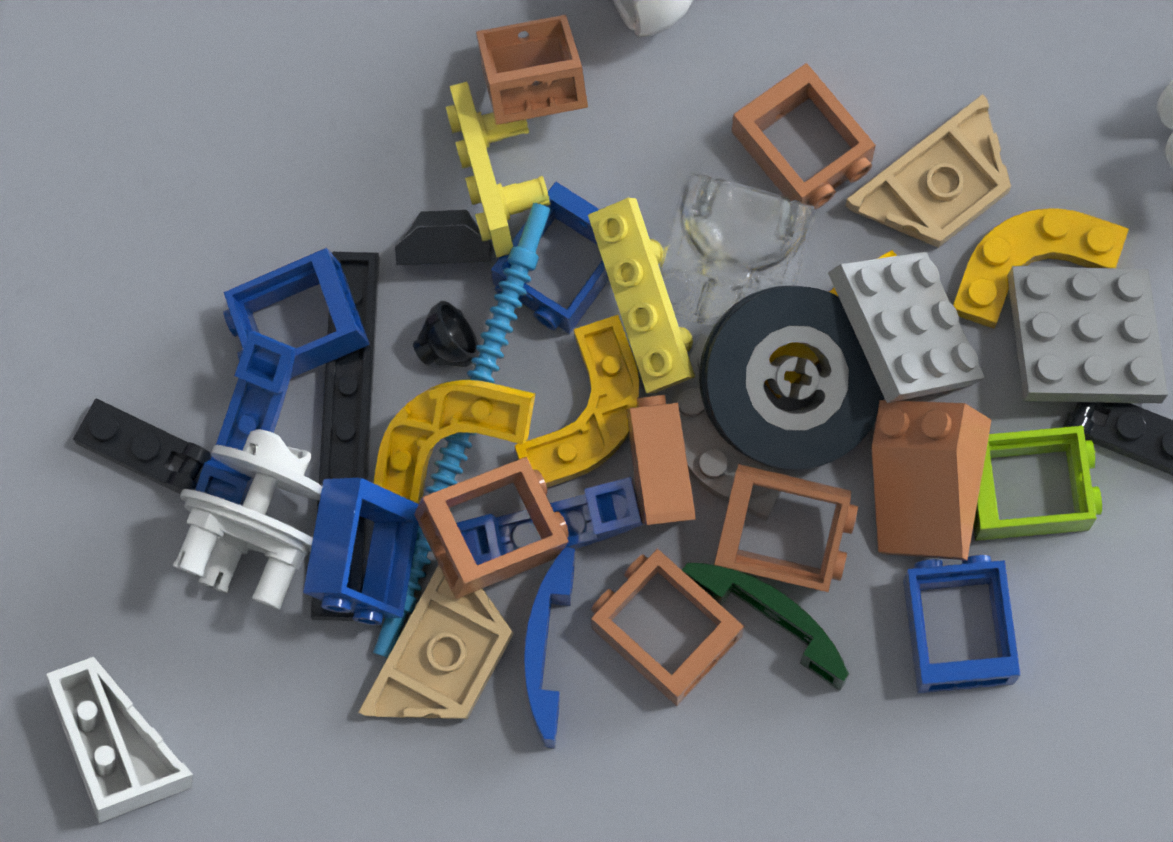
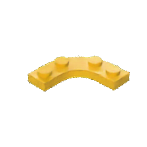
M1037 209L1013 216L993 228L977 245L965 269L953 306L956 308L959 317L995 329L1009 290L1007 275L1012 266H1028L1032 262L1056 259L1069 261L1086 268H1116L1129 228L1067 209Z
M618 315L573 329L574 337L590 380L591 393L585 410L576 421L558 431L528 440L524 444L514 445L518 460L527 457L532 469H536L542 474L547 488L578 478L598 468L619 449L629 434L626 409L637 408L639 377L633 353Z
M478 380L450 381L425 390L408 402L387 427L380 443L373 483L419 504L424 494L429 459L434 446L442 438L458 432L478 433L524 444L529 435L535 393Z

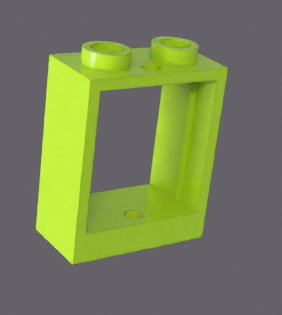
M1083 426L989 434L973 525L975 541L1090 530L1097 519L1096 515L1102 514V497L1100 488L1098 486L1092 487L1090 469L1095 468V449L1092 440L1085 441ZM1066 451L1074 513L999 520L991 458Z

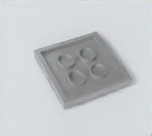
M927 252L844 263L828 272L887 403L972 386L985 378L978 364L977 353L965 336L959 323L958 312L950 303L940 282L938 269L930 260Z
M1011 267L1007 277L1024 401L1163 403L1168 396L1149 269Z

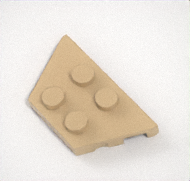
M983 94L848 197L845 206L852 212L939 248L1006 196L1011 189L1006 166L1002 163L1000 157L1001 147L998 136L993 131L989 117L987 98Z
M438 565L361 706L359 713L367 717L468 719L514 634L486 592L480 589L455 599Z

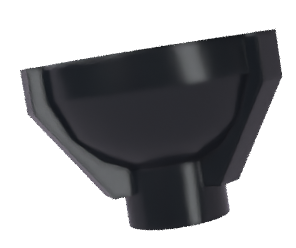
M440 301L430 309L417 340L413 342L416 355L426 365L436 362L437 365L467 367L473 364L471 362L472 358H477L479 354L476 350L478 341L464 314L459 308L457 309L447 301Z

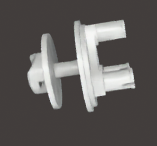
M257 429L250 431L242 451L222 445H214L211 456L219 462L254 478L243 506L203 492L190 489L182 490L180 498L185 501L184 508L190 511L186 522L190 525V528L173 566L187 573L199 576V583L227 593L241 555H247L248 550L264 553L268 561L252 599L280 610L295 570H299L304 556H307L308 551L311 552L313 538L265 514L276 488L306 498L320 500L323 486L304 476L312 457L308 451L288 447L280 436L269 431Z

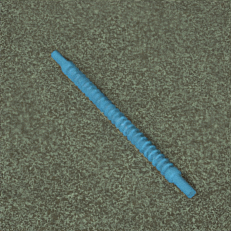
M532 204L519 244L510 250L507 261L511 266L503 270L504 275L507 276L506 281H501L498 284L502 288V293L494 295V299L498 301L496 307L493 306L489 309L493 314V318L485 321L489 329L487 332L480 334L481 338L484 339L483 345L476 346V350L480 354L478 358L475 357L471 360L475 365V369L467 371L468 377L471 378L470 380L495 383L491 375L493 372L500 370V367L496 365L497 359L504 358V354L500 351L501 347L508 346L509 344L508 340L505 339V335L513 332V328L509 326L510 322L518 319L514 310L515 308L522 307V303L519 301L520 295L524 296L527 294L523 285L524 283L531 282L528 272L536 269L539 260L536 250L551 210L542 204ZM458 432L444 437L448 444L446 448L442 447L439 449V452L443 454L442 460L435 461V465L439 469L437 473L430 475V478L434 480L433 486L426 487L425 490L429 494L458 483L455 480L456 474L463 473V469L459 467L461 461L468 460L464 451L466 448H472L469 437L470 435L475 436L477 433ZM420 525L418 526L403 618H385L373 653L386 658L389 657L399 638L407 613L411 614L415 609L417 598L414 597V593L422 589L418 584L419 578L426 577V573L422 571L423 566L431 564V560L427 558V555L432 550Z

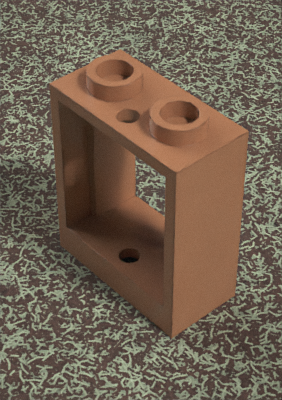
M566 15L476 31L483 75L496 125L588 108L582 64ZM522 31L528 32L525 38L518 37V34Z
M808 63L799 67L733 114L732 133L799 214L810 206L814 209L822 207L835 195V188L847 180L850 183L858 181L872 168L871 163L876 147L875 143ZM810 98L852 149L803 182L765 136L763 131Z
M527 457L422 497L414 515L455 599L552 561L558 557L569 542L567 539L569 533L566 522L559 512L553 511L546 497L547 486L545 480L538 470L532 469ZM514 483L542 540L476 565L449 508Z
M738 464L714 565L829 592L831 579L841 581L847 552L838 551L842 533L852 534L858 512V506L850 504L851 490ZM753 485L836 504L820 569L739 549Z
M657 548L649 558L642 554L629 566L624 573L628 580L616 592L608 589L594 603L591 611L595 614L591 618V629L672 703L678 706L743 635L744 626ZM657 572L717 625L712 633L672 675L612 621Z

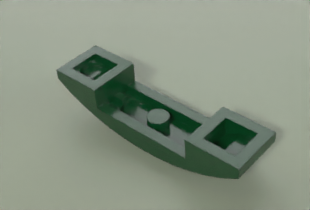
M687 562L682 571L721 606L732 593L806 644L808 647L802 654L800 664L840 691L849 672L841 655L825 631L797 603L772 586L737 570L705 563Z

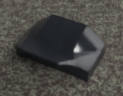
M468 210L421 211L410 229L396 243V265L487 262L491 259V240L482 242L479 227Z

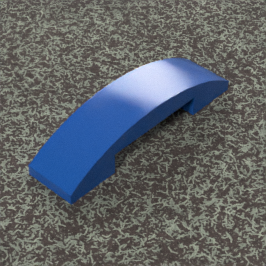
M253 330L249 332L234 375L238 377V381L216 445L242 451L250 431L260 429L274 433L288 389L296 348ZM211 457L209 461L204 463L195 491L243 506L254 478L238 472Z
M631 477L586 488L583 495L550 503L553 511L559 512L566 522L569 533L567 538L569 542L566 547L578 549L643 525ZM527 509L495 517L491 513L456 523L476 565L542 540Z
M565 547L558 555L538 589L529 617L525 640L524 660L528 700L538 734L546 748H555L560 708L559 691L542 689L551 604L571 606L576 556L575 548Z

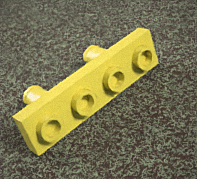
M468 82L452 85L450 90L454 105L446 106V111L452 133L462 132L464 139L455 142L462 169L471 167L474 176L465 178L472 205L481 203L484 212L475 214L482 242L492 240L496 258L505 256L510 253L513 247L507 220H510V215L531 209L533 203L546 206L551 205L543 176L503 187L501 183L496 184L486 148L490 147L489 143L524 133L528 134L527 120L496 125L493 112L481 115V111L476 113Z
M628 197L589 214L588 217L646 393H657L694 378L695 374L687 353L692 348L693 338L689 330L678 326L658 266L663 260V247L657 240L649 239L637 199Z

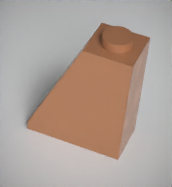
M665 395L637 398V408L626 410L636 497L642 523L651 525L696 519L678 403L666 404Z

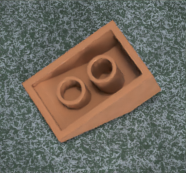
M880 400L872 441L879 553L954 560L968 559L992 421L990 418L965 403L894 401L887 403L886 400Z

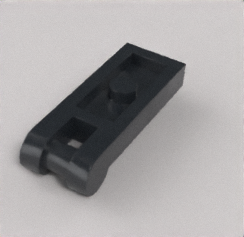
M97 398L94 400L73 438L77 445L181 494L183 489L195 490L197 483L194 481L200 469L203 468L204 463L212 457L211 453L205 448L182 440ZM174 456L184 459L177 472L168 469Z
M1077 402L1074 412L1067 414L1063 427L1083 426L1085 440H1092L1093 444L1173 475V420L1131 403ZM1095 411L1108 415L1104 426L1098 425L1091 420Z

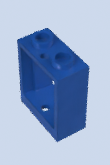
M555 181L548 191L551 205L546 207L551 210L542 236L556 218L597 245L588 215L600 209ZM526 222L513 238V247L518 246ZM509 254L499 257L491 268L493 285L496 286L494 289L497 294L502 293V288L498 285L499 282L506 281L507 279L503 270L511 266L507 261ZM603 260L567 309L524 283L523 288L526 289L527 294L524 296L520 295L519 301L535 311L533 316L547 328L556 330L559 327L570 334L609 281Z
M327 247L223 292L229 309L223 311L226 324L234 337L239 336L242 348L244 349L249 332L253 330L259 333L253 315L254 312L320 284L336 332L296 348L290 379L370 345L342 266ZM243 350L237 352L239 360Z
M363 478L324 479L303 593L322 600L321 607L326 610L354 613L353 620L359 623L381 625L383 618H403L419 526L414 513L419 504ZM359 515L374 522L362 593L347 588Z
M975 555L968 557L967 560H962V564L943 566L942 560L932 559L916 562L914 569H907L903 584L917 694L1014 685L1021 674L1005 560L991 561V556ZM988 584L998 658L930 664L920 590Z

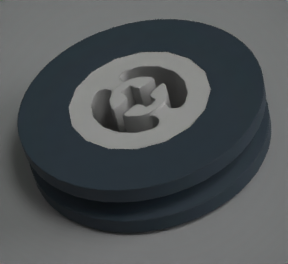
M776 286L748 295L722 315L709 334L702 352L699 368L700 393L704 408L712 425L720 436L734 449L749 458L776 468L810 469L823 466L844 456L854 449L871 430L877 419L880 400H884L883 393L839 297L818 288ZM792 342L801 343L808 346L815 353L822 369L819 374L816 366L810 360L796 356L783 355L777 357L771 364L769 358L781 346ZM795 371L801 374L800 383L791 384L789 381L784 380L785 372ZM767 380L769 387L775 394L798 400L809 397L814 391L816 395L803 408L795 411H783L776 408L767 398L763 384Z

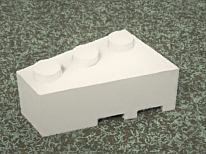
M94 657L46 674L49 693L99 823L192 788V772L184 763L178 760L163 742V738L153 727L151 728L135 709L131 700Z

